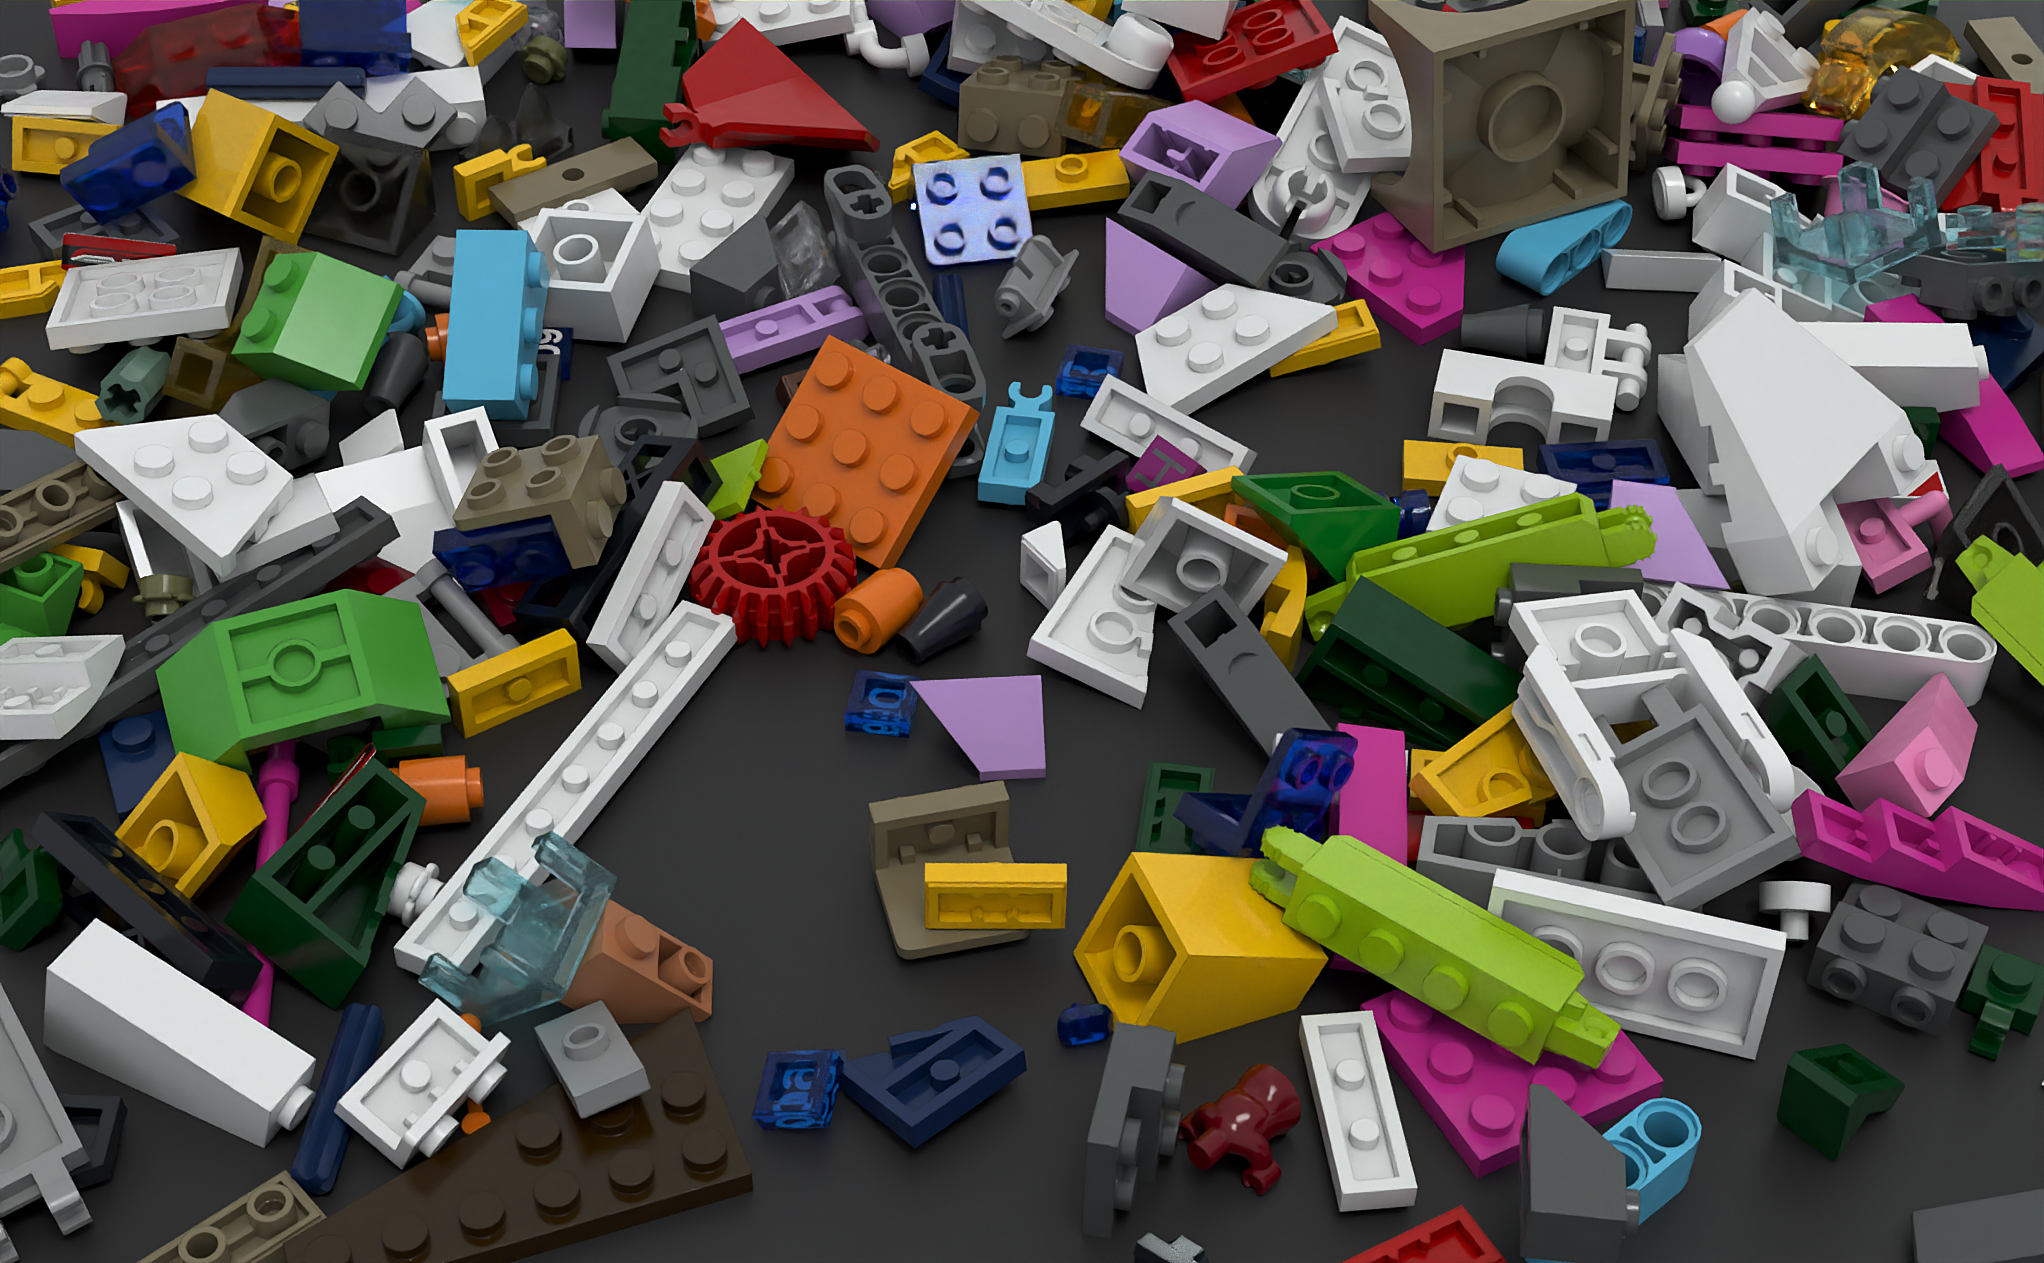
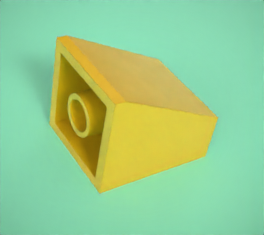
M210 88L202 107L197 113L194 126L181 155L175 163L173 173L166 188L296 247L340 146L271 111Z
M1131 852L1073 951L1113 1031L1116 1022L1138 1026H1157L1167 1031L1176 1032L1175 1039L1177 1045L1297 1009L1329 959L1318 942L1281 922L1286 910L1285 908L1265 898L1264 894H1258V891L1252 889L1253 886L1248 884L1254 861L1259 862L1265 859Z

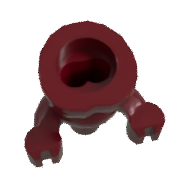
M1262 1063L1253 1065L1240 1077L1236 1086L1223 1093L1216 1102L1204 1103L1184 1117L1181 1121L1179 1139L1183 1140L1186 1138L1190 1141L1187 1148L1188 1157L1201 1170L1211 1168L1226 1153L1245 1157L1250 1166L1242 1173L1243 1184L1248 1188L1253 1185L1257 1189L1256 1194L1262 1195L1281 1178L1280 1167L1273 1160L1272 1149L1268 1141L1274 1136L1284 1135L1298 1124L1301 1118L1299 1096L1293 1084L1279 1070L1271 1065Z

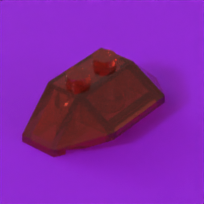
M254 2L148 26L112 61L117 92L127 95L125 114L134 118L137 117L155 128H158L156 101L207 96L205 80L208 68L326 67L300 11Z

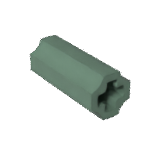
M144 345L128 352L100 382L101 393L95 404L104 420H113L122 425H130L144 420L170 390V378L176 371L175 365L168 353L158 352Z

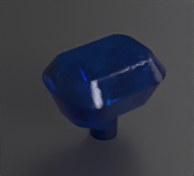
M1075 1002L1070 1008L1062 1010L1057 1022L1059 1040L1069 1047L1104 1041L1111 1035L1114 1027L1111 1009L1099 1003L1083 1005L1081 1002Z

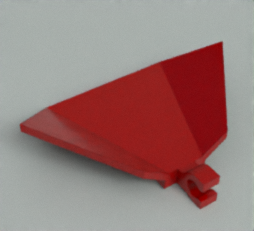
M744 17L682 75L681 87L688 107L682 103H665L663 115L671 123H678L681 120L683 122L678 128L673 130L666 127L661 128L659 137L668 147H680L689 143L706 142L712 149L790 144L876 153L880 147V141Z
M1976 76L1973 85L1943 82L1951 95L1994 112L2001 125L1938 211L1934 212L1960 214L1979 208L1993 209L1990 227V249L1997 245L2002 250L2011 251L2016 244L2014 232L2021 233L2024 227L2023 213H2026L2044 227V95L2031 93V84L2028 82Z

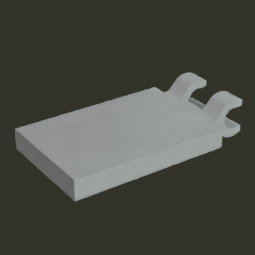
M1664 683L1640 695L1641 701L1652 716L1649 719L1654 728L1623 745L1603 715L1594 720L1616 756L1614 766L1625 783L1629 796L1630 812L1636 813V822L1632 832L1628 836L1620 838L1662 905L1691 911L1801 853L1794 834L1703 703L1683 712Z
M0 983V1218L44 1197L53 1217L65 1236L93 1221L69 1174L70 1171L89 1162L90 1159ZM0 1219V1263H13L20 1258Z

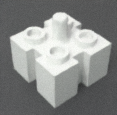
M1676 581L1657 613L1654 622L1660 631L1667 635H1670L1673 628H1680L1708 639L1757 711L1767 693L1772 695V691L1809 655L1791 642L1747 618H1744L1737 631H1734L1741 620L1740 617L1716 601Z

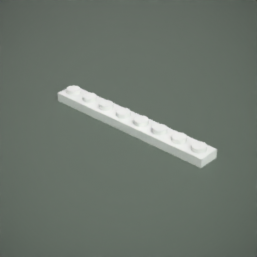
M685 600L679 603L393 947L397 966L458 990L735 644L737 635H735V623L732 622V617L725 614L714 615L711 609Z

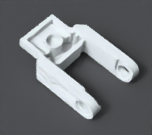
M1633 589L1513 603L1508 624L1527 654L1528 659L1523 669L1525 676L1517 690L1519 697L1513 705L1511 714L1581 834L1587 840L1597 841L1628 836L1636 822V813L1630 812L1629 796L1625 783L1614 766L1616 756L1594 720L1602 715L1606 718L1609 725L1650 720L1649 718L1652 716L1641 701L1640 695L1662 683L1667 686L1683 712L1703 703L1779 814H1784L1791 808L1795 794V781L1791 764L1708 639L1680 628H1673L1670 635L1662 633Z

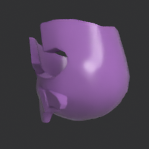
M1686 28L1674 32L1673 34H1677L1676 52L1684 53L1679 78L1683 79L1679 97L1689 102L1686 105L1712 107V96L1721 85L1727 41L1717 33L1702 28ZM1661 44L1653 57L1651 67L1655 65ZM1668 109V111H1667V115H1666L1665 121H1668L1669 109Z

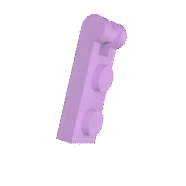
M836 285L719 323L739 374L748 373L757 368L822 347L828 334L843 340L847 344H857L863 341L871 331L860 308L852 307V299L840 286Z

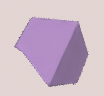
M1106 217L1105 319L1135 337L1136 334L1156 324L1161 319L1170 316L1205 296L1208 292L1220 287L1188 265Z
M1613 480L1607 510L1620 506L1626 508L1628 504L1629 506H1634L1635 504L1638 507L1643 506L1648 515L1652 516L1651 530L1653 533H1656L1658 539L1655 542V553H1652L1650 558H1644V561L1637 560L1635 564L1620 568L1641 569L1643 580L1674 585L1676 581H1679L1688 587L1710 590L1731 589L1680 501L1676 487Z
M1041 675L909 681L979 771L980 781L1045 778L1046 764Z

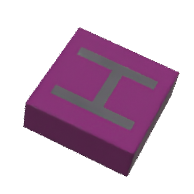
M1157 434L1125 479L1127 487L1135 493L1202 475L1207 473L1208 470Z

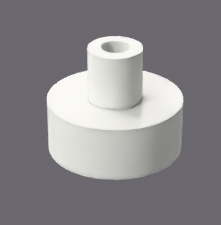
M1768 881L1759 883V912L1780 915V931L1787 933L1786 941H1808L1809 916L1830 915V885L1803 881Z

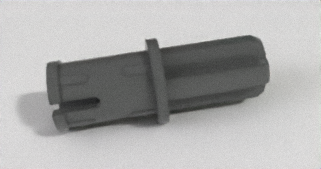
M90 40L84 41L81 44L82 52L78 55L80 68L76 74V85L79 91L115 92L119 86V76L111 66L107 45L103 42L94 44Z

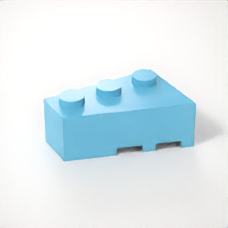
M456 230L442 400L452 414L484 406L489 420H527L529 402L537 398L538 370L536 360L539 343L542 338L543 317L550 273L547 269L545 253L538 252L528 230Z

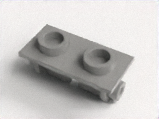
M1037 235L1025 240L1013 262L1015 267L1007 272L994 294L996 310L1010 321L1002 334L1005 340L1024 328L1028 332L1035 331L1051 317L1054 312L1051 306L1054 298L1071 281V276L1068 273L1079 255L1077 249L1062 257L1053 247L1051 240L1046 236Z

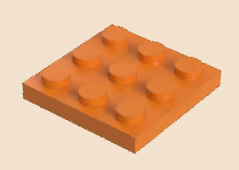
M828 334L767 443L770 447L760 470L762 477L755 482L749 498L771 510H776L783 503L786 511L796 512L802 507H807L811 518L827 515L831 527L843 528L845 538L848 543L852 544L853 552L858 558L880 570H889L895 567L980 413L948 394Z

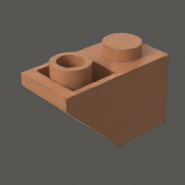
M607 897L601 899L549 938L545 994L573 1010L602 1000L617 1024L661 1023L688 1006L694 1022H702L712 1015L713 960L696 948L688 946L649 923L642 916L632 913Z

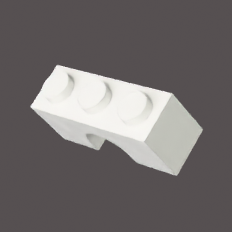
M1444 349L1433 394L1427 436L1485 446L1488 433L1494 426L1505 422H1521L1535 427L1543 434L1546 440L1545 457L1602 466L1619 377Z

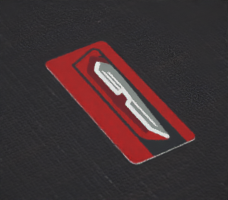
M65 233L63 235L61 268L68 271L69 268L172 256L176 255L177 247L174 244Z
M372 742L367 744L292 836L372 758L376 752Z

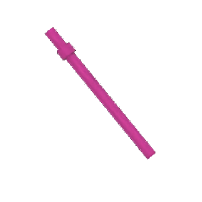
M295 738L268 745L267 761L259 768L257 795L263 801L262 807L267 815V819L260 826L255 872L287 842L290 803L298 796L300 770L294 763L297 740ZM248 942L247 950L263 962L264 966L241 1007V1011L269 1028L275 963Z

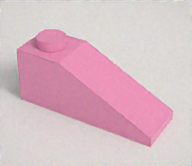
M1944 672L1933 675L1840 772L1835 780L1858 812L1862 813L1876 799L1881 797L1924 818L1930 817L1964 780L1978 724Z

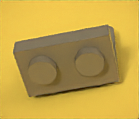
M1665 32L1654 67L1633 63L1629 170L1646 173L1651 154L1660 156L1663 150L1668 125L1664 124L1668 109L1675 110L1683 82L1679 75L1684 53L1676 52L1677 34Z
M1015 55L992 56L991 61L985 62L960 84L958 147L1046 158L1062 157L1066 149L1068 101L1086 84L1087 73L1082 70L1073 69V65L1062 60H1048L1042 62V66L1022 64L1023 59Z
M599 434L577 439L573 435H562L547 441L542 446L518 451L515 447H503L487 454L481 460L452 518L458 531H469L551 515L572 568L597 565L607 539L612 535L615 520L622 504L626 501V484L620 469L612 467Z
M1003 780L868 803L869 860L896 952L900 957L904 959H917L1021 940L1031 935L1033 929L925 928V863H1014L1009 849L1010 799Z

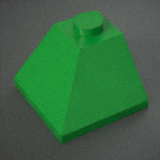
M1340 471L1232 476L1231 489L1289 545L1301 548L1304 559L1327 575L1329 582L1333 585L1346 581V566L1354 552L1397 541L1401 508Z

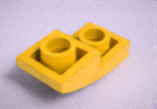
M1293 545L1287 547L1285 552L1289 554L1286 563L1259 599L1260 602L1265 603L1260 634L1290 674L1294 669L1299 654L1307 593V572L1301 548Z

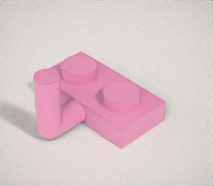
M1930 491L1898 509L1888 497L1836 504L1863 565L1861 573L1877 595L1933 566L1928 549L1912 528L1928 521L1936 547L1940 550H1952L1960 543L1959 533L1947 496L1941 491Z

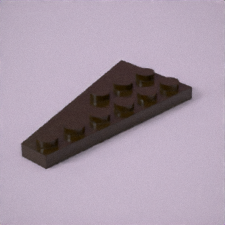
M689 1006L628 1041L645 1068L651 1087L647 1092L581 1119L562 1084L558 1082L284 1242L283 1247L287 1263H510L752 1192L753 1179L750 1166Z

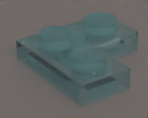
M2044 203L2020 204L2016 206V212L1992 213V207L1985 205L1960 207L1957 209V214L1945 215L1946 250L2005 248L2006 263L2044 261Z

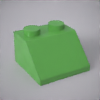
M319 252L276 254L273 262L264 274V282L253 307L243 320L241 333L231 354L264 381L279 377L307 391L362 390L405 289L394 281Z

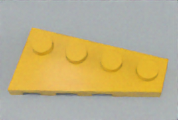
M1515 701L1421 769L1409 782L1408 786L1435 816L1504 818L1560 797L1511 714ZM1649 720L1610 725L1622 745L1654 728Z

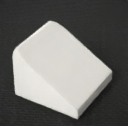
M395 409L383 412L339 443L343 466L404 450Z
M1052 521L1022 535L1020 583L1049 611L1064 591L1066 585V561L1061 524L1058 521Z

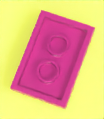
M1677 104L1675 110L1669 109L1667 124L1680 128L1679 136L1691 140L1718 142L1719 132L1732 133V141H1737L1741 144L1771 146L1772 137L1777 136L1785 137L1784 145L1792 146V148L1825 151L1826 141L1838 142L1840 132L1844 126V120L1827 116L1762 111L1753 113L1742 123L1726 124L1715 116L1710 106Z
M1666 137L1664 158L1677 163L1683 174L1715 177L1716 168L1724 167L1728 162L1767 181H1770L1771 171L1783 172L1782 179L1789 180L1791 183L1822 186L1821 178L1826 175L1841 176L1844 156L1827 150H1807L1773 145L1760 146L1724 141H1701L1676 137Z

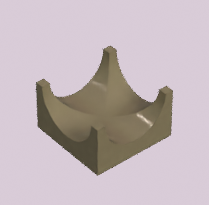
M1368 0V19L1377 27L1386 40L1403 79L1409 104L1412 131L1411 154L1404 176H1398L1391 171L1371 176V196L1433 254L1627 196L1636 0H1528L1503 9L1467 13L1429 10L1400 0Z

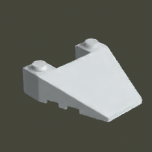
M1728 162L1693 210L1692 241L1699 244L1708 253L1717 256L1723 255L1739 262L1740 265L1724 259L1689 306L1688 341L1693 339L1744 289L1755 287L1796 322H1863L1867 305L1912 293L1919 298L1921 288L1902 285L1901 275L1879 271L1880 255L1863 243L1856 250L1852 249L1829 233V230L1834 225L1832 222L1820 214H1817L1813 221H1811L1785 203L1790 196L1789 193L1776 184Z
M1755 287L1744 289L1683 347L1700 427L1711 425L1719 461L1708 464L1713 486L1724 485L1731 521L1721 523L1724 540L1747 594L1772 596L1814 591L1843 559L1839 550L1837 536L1830 528L1820 502L1830 492H1832L1836 504L1900 496L1927 467L1921 440L1914 434L1904 410Z

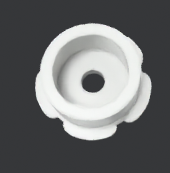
M407 862L396 877L389 896L391 900L387 913L401 918L402 924L410 928L446 885V883L436 879L439 875V867L434 863H429L425 868L413 862Z

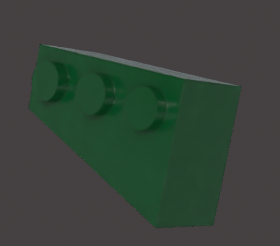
M630 0L616 78L613 79L611 104L610 107H604L602 113L601 131L603 139H610V143L630 136L657 161V164L675 165L680 147H668L659 137L661 128L666 127L673 130L678 128L683 122L681 120L678 123H671L663 115L664 104L682 103L688 107L681 87L682 75L699 60L696 0Z
M1360 575L1294 680L1306 696L1341 708L1339 718L1359 724L1364 716L1398 728V731H1404L1405 741L1432 751L1446 752L1517 700L1519 697L1517 690L1524 676Z
M373 757L250 877L223 922L331 1009L336 1011L367 965L372 951L370 947L379 923L387 911L391 900L389 898L398 872L404 865L427 800Z

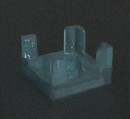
M1857 161L1838 171L1843 212L1829 215L1823 221L1801 230L1794 193L1787 192L1769 200L1779 262L1848 285L1855 284L1942 244L1933 180L1919 176L1910 179L1911 186H1908L1907 189L1910 214L1883 207L1878 169L1874 164Z
M554 831L536 837L531 847L537 851L534 856L537 863L556 876L557 879L536 887L494 857L486 858L473 865L463 886V894L504 923L494 943L484 946L478 960L484 964V967L478 979L437 952L429 956L417 980L463 1013L477 1016L484 1027L564 999L618 880L617 877Z

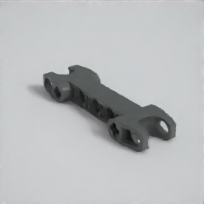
M858 164L829 169L824 176V196L831 211L835 231H830L828 236H826V257L837 286H840L852 299V307L860 308L864 314L865 320L888 365L971 406L976 411H982L986 404V380L974 350L959 327L945 323L893 226L892 200L884 185L870 169ZM845 184H855L864 187L866 190L843 194L838 187ZM975 422L964 442L971 454L964 458H955L945 476L946 478L954 479L981 472L985 456V443L979 432L977 422Z

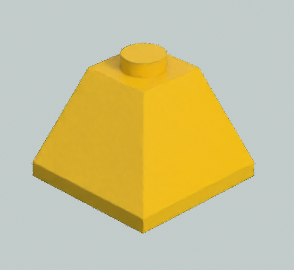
M180 751L119 827L115 835L194 902L227 868L245 844L256 835L259 827L267 819V815L246 772Z

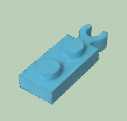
M1013 382L1009 386L1008 407L997 406L978 480V500L1025 506L1024 495L1026 490L1041 481L1043 482L1055 432V412H1052L1053 391L1051 386L1044 385L1042 394L1036 398H1025L1020 395L1021 382Z

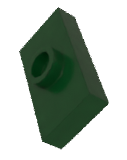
M1149 760L1135 852L1205 856L1216 768Z

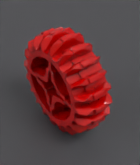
M783 503L776 510L764 511L757 504L753 513L746 515L741 512L731 516L729 522L713 521L711 532L707 534L689 572V594L693 598L694 604L711 609L714 615L725 614L732 617V622L735 623V635H737L738 645L752 638L758 639L763 649L770 641L782 640L790 648L795 637L802 636L810 641H814L818 628L834 630L835 602L857 586L856 555L853 552L852 544L848 543L845 538L843 528L831 527L827 515L811 518L807 507H802L796 512L786 511Z

